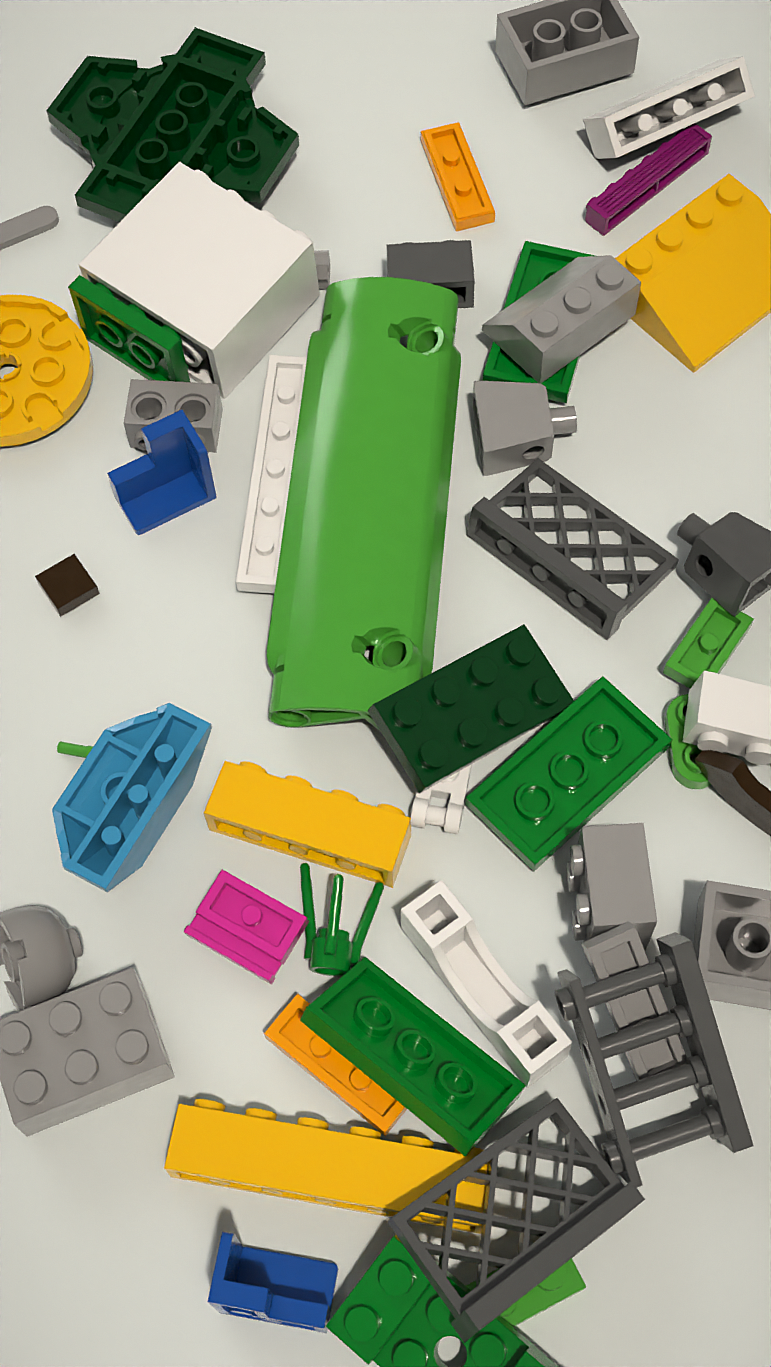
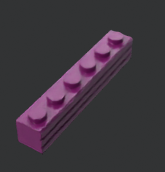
M696 123L679 130L675 137L668 142L662 143L657 151L644 157L639 165L627 170L621 179L609 184L603 193L591 198L586 205V223L602 236H605L708 155L712 135Z

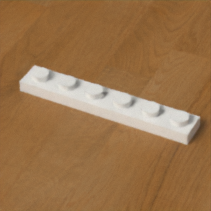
M269 355L236 577L238 591L275 594L307 357Z

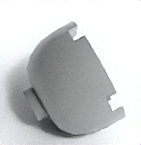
M24 906L0 912V966L5 965L11 980L4 981L13 1005L20 1012L62 995L68 989L75 973L74 959L82 956L81 943L74 928L66 929L56 914L43 907Z

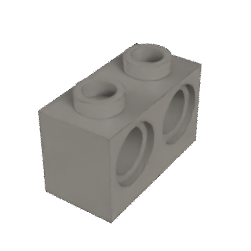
M131 379L123 422L130 448H139L147 451L141 428L179 410H183L206 447L207 452L217 453L223 411L218 384Z

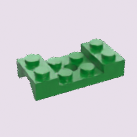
M397 1235L391 1238L325 1326L364 1362L369 1365L374 1361L379 1367H449L439 1357L438 1345L440 1340L447 1336H453L463 1342L451 1325V1322L455 1320L454 1316ZM447 1270V1279L461 1298L464 1297L471 1290ZM500 1315L465 1343L463 1342L467 1350V1360L461 1367H559Z

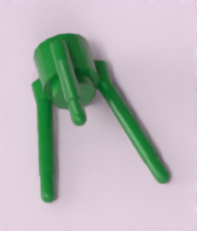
M302 863L300 873L303 913L309 920L305 928L306 947L304 959L311 961L310 971L314 973L341 977L350 970V965L355 966L360 961L361 949L377 910L384 885L381 882L375 884L353 941L350 942V933L339 929L344 878L341 874H336L333 878L327 928L320 929L319 937H317L310 866L308 863Z

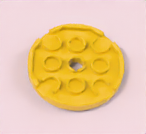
M0 295V368L5 364H12L18 367L11 373L4 375L3 379L0 378V447L19 446L48 435L75 414L89 391L93 375V361L82 328L79 329L61 307L33 296Z

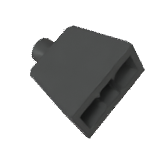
M737 512L728 513L713 525H710L695 513L690 514L682 522L677 535L692 546L684 564L685 573L731 615L735 617L771 589L770 530Z

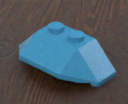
M171 703L157 707V711L142 714L106 728L52 808L64 870L105 892H109L143 866L193 786L212 726L211 723Z

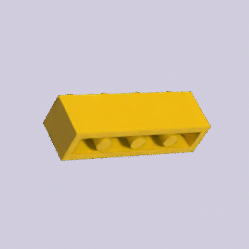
M224 761L204 811L210 831L375 883L381 882L383 885L391 888L395 884L411 838V818L405 816V813L397 807L388 804H378L377 807L358 802L359 800L356 796L346 791L334 789L329 793L313 788L312 784L303 778L292 775L286 776L285 779L267 774V771L261 766L247 761H242L239 765Z

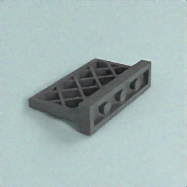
M539 458L490 500L483 497L472 507L466 534L606 640L619 629L621 621L676 568L679 561L674 555ZM538 476L552 487L553 493H530L529 483ZM504 505H523L525 518H512L500 508ZM531 505H554L556 518H533ZM563 505H578L586 511L587 518H565ZM535 530H558L560 544L546 543L535 534ZM566 530L589 531L591 544H568ZM598 531H614L621 536L622 544H600ZM570 556H593L595 570H583L571 561ZM602 556H625L627 570H604ZM634 556L650 557L660 566L656 570H636ZM606 582H629L631 594L624 600L607 588Z
M556 1098L390 1218L388 1224L454 1316L455 1320L451 1322V1325L465 1343L629 1214L645 1198L632 1181L624 1186L560 1100ZM551 1117L565 1134L564 1152L537 1146L539 1126ZM529 1134L528 1144L518 1142L520 1139ZM574 1149H576L580 1155L574 1154ZM506 1151L527 1156L524 1182L497 1177L498 1157L501 1153ZM536 1158L563 1163L561 1190L534 1184ZM488 1164L487 1174L477 1172ZM573 1165L591 1169L605 1188L595 1196L571 1192ZM465 1181L486 1186L483 1213L455 1207L457 1185ZM495 1188L523 1193L521 1221L493 1215ZM447 1193L445 1205L434 1203ZM533 1195L560 1201L559 1223L555 1227L531 1223ZM570 1203L582 1205L570 1214ZM421 1212L443 1216L441 1245L420 1241L408 1224V1221ZM453 1219L482 1224L479 1253L450 1247ZM492 1226L520 1232L518 1255L516 1257L507 1259L489 1255ZM530 1234L542 1236L529 1246ZM431 1255L439 1256V1265H437ZM449 1258L478 1264L476 1287L462 1298L447 1279ZM488 1266L500 1268L487 1278Z

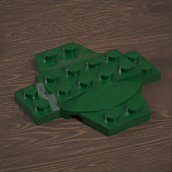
M196 27L176 54L162 56V64L152 68H138L137 60L87 56L46 110L49 122L86 151L91 158L93 170L75 194L77 206L117 222H121L178 162L183 163L194 171L200 170L204 172L212 182L226 190H234L244 201L262 203L299 147V135L296 131L263 106L258 109L255 108L251 85L266 65L265 52Z

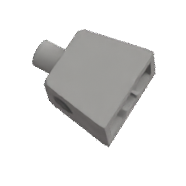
M474 381L472 407L483 476L529 466L537 458L543 462L548 461L552 458L554 435L576 433L577 431L575 407L550 408L546 387L541 383Z

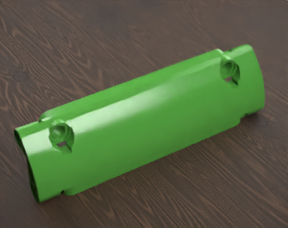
M364 277L334 282L326 289L321 330L314 331L309 341L267 644L268 665L274 674L268 718L278 725L306 727L366 719L379 730L368 712L370 707L374 703L432 673L461 368V354L454 346L459 299L456 293L445 287L404 278ZM406 335L408 336L407 348L400 343L401 337ZM367 646H374L372 662L364 656Z

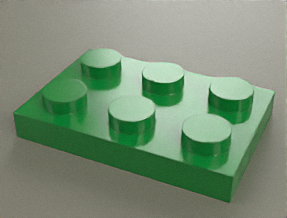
M79 275L68 286L81 328L89 342L148 380L190 382L182 340L172 328L167 325L161 327L151 321L139 307L134 304L126 305L118 300L101 283L93 284Z

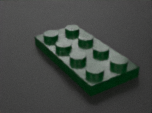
M525 624L374 703L368 712L420 794L558 716L574 700Z

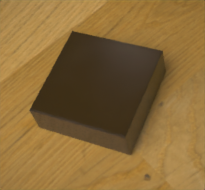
M75 554L35 576L38 585L60 617L100 594L97 585Z

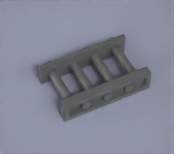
M676 932L656 939L661 955L655 956L654 963L582 987L580 978L568 969L557 972L562 988L555 990L556 1001L563 1019L566 1022L572 1020L607 1134L608 1142L601 1144L605 1161L615 1174H619L627 1183L632 1181L636 1188L643 1186L636 1161L706 1136H710L712 1140H719L733 1153L754 1146L692 940ZM661 983L665 987L671 986L676 1006L670 1008L669 1014L600 1038L597 1037L589 1008ZM679 1034L681 1038L686 1037L691 1056L686 1058V1064L613 1089L604 1059ZM694 1085L697 1089H702L707 1107L701 1108V1115L630 1140L628 1139L620 1110Z

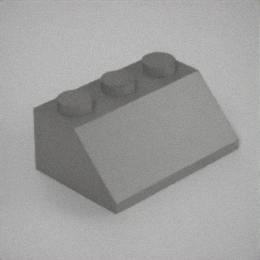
M611 255L577 257L484 323L482 331L534 380L542 383L636 314L641 281Z

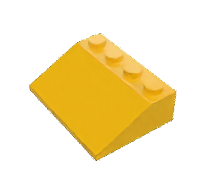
M727 174L615 258L641 281L636 314L630 319L693 373L771 313V213L756 194L731 174Z

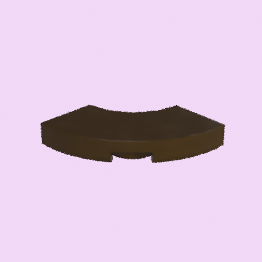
M702 751L695 758V761L711 785L742 816L771 836V791L755 778L743 760L718 751Z

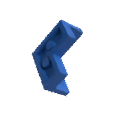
M179 410L141 428L148 454L107 473L114 497L137 535L144 534L217 498L207 449L183 410Z
M222 1232L207 1302L221 1314L327 1333L328 1328L325 1326L330 1319L338 1267L330 1262L243 1247L234 1233Z

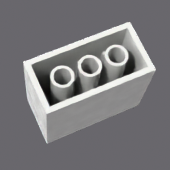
M178 162L78 264L82 277L93 284H103L112 292L115 298L126 305H136L146 314L148 319L159 326L167 325L172 328L182 340L189 377L198 383L218 384L220 397L223 399L234 390L320 295L313 242L305 233L300 230L290 229L280 223L269 211L255 208L245 202L234 190L222 188L212 182L204 172L200 170L194 171L181 162Z

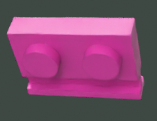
M222 869L196 910L197 914L190 926L187 925L184 933L272 985L275 975L281 965H284L308 925L309 920L306 916Z

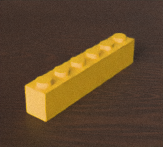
M195 1099L193 1106L178 1105L164 1169L172 1178L393 1217L484 1150L474 1147L465 1157L457 1149H454V1153L433 1149L434 1142L425 1138L403 1136L402 1142L397 1143L381 1140V1133L369 1128L350 1127L349 1134L330 1131L328 1130L329 1123L314 1118L299 1117L297 1124L276 1121L277 1114L267 1110L247 1108L245 1115L225 1112L226 1106L222 1103L207 1099ZM488 1164L477 1172L487 1174ZM465 1181L457 1185L455 1207L483 1213L486 1186ZM447 1193L434 1203L445 1205ZM421 1212L410 1221L443 1227L444 1217ZM453 1219L452 1229L481 1234L482 1224Z

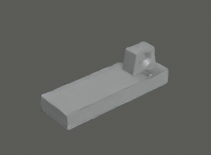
M626 922L581 943L596 982L650 964L636 927L630 922ZM659 985L605 1002L616 1031L669 1014ZM678 1034L625 1052L636 1081L684 1065L687 1058Z

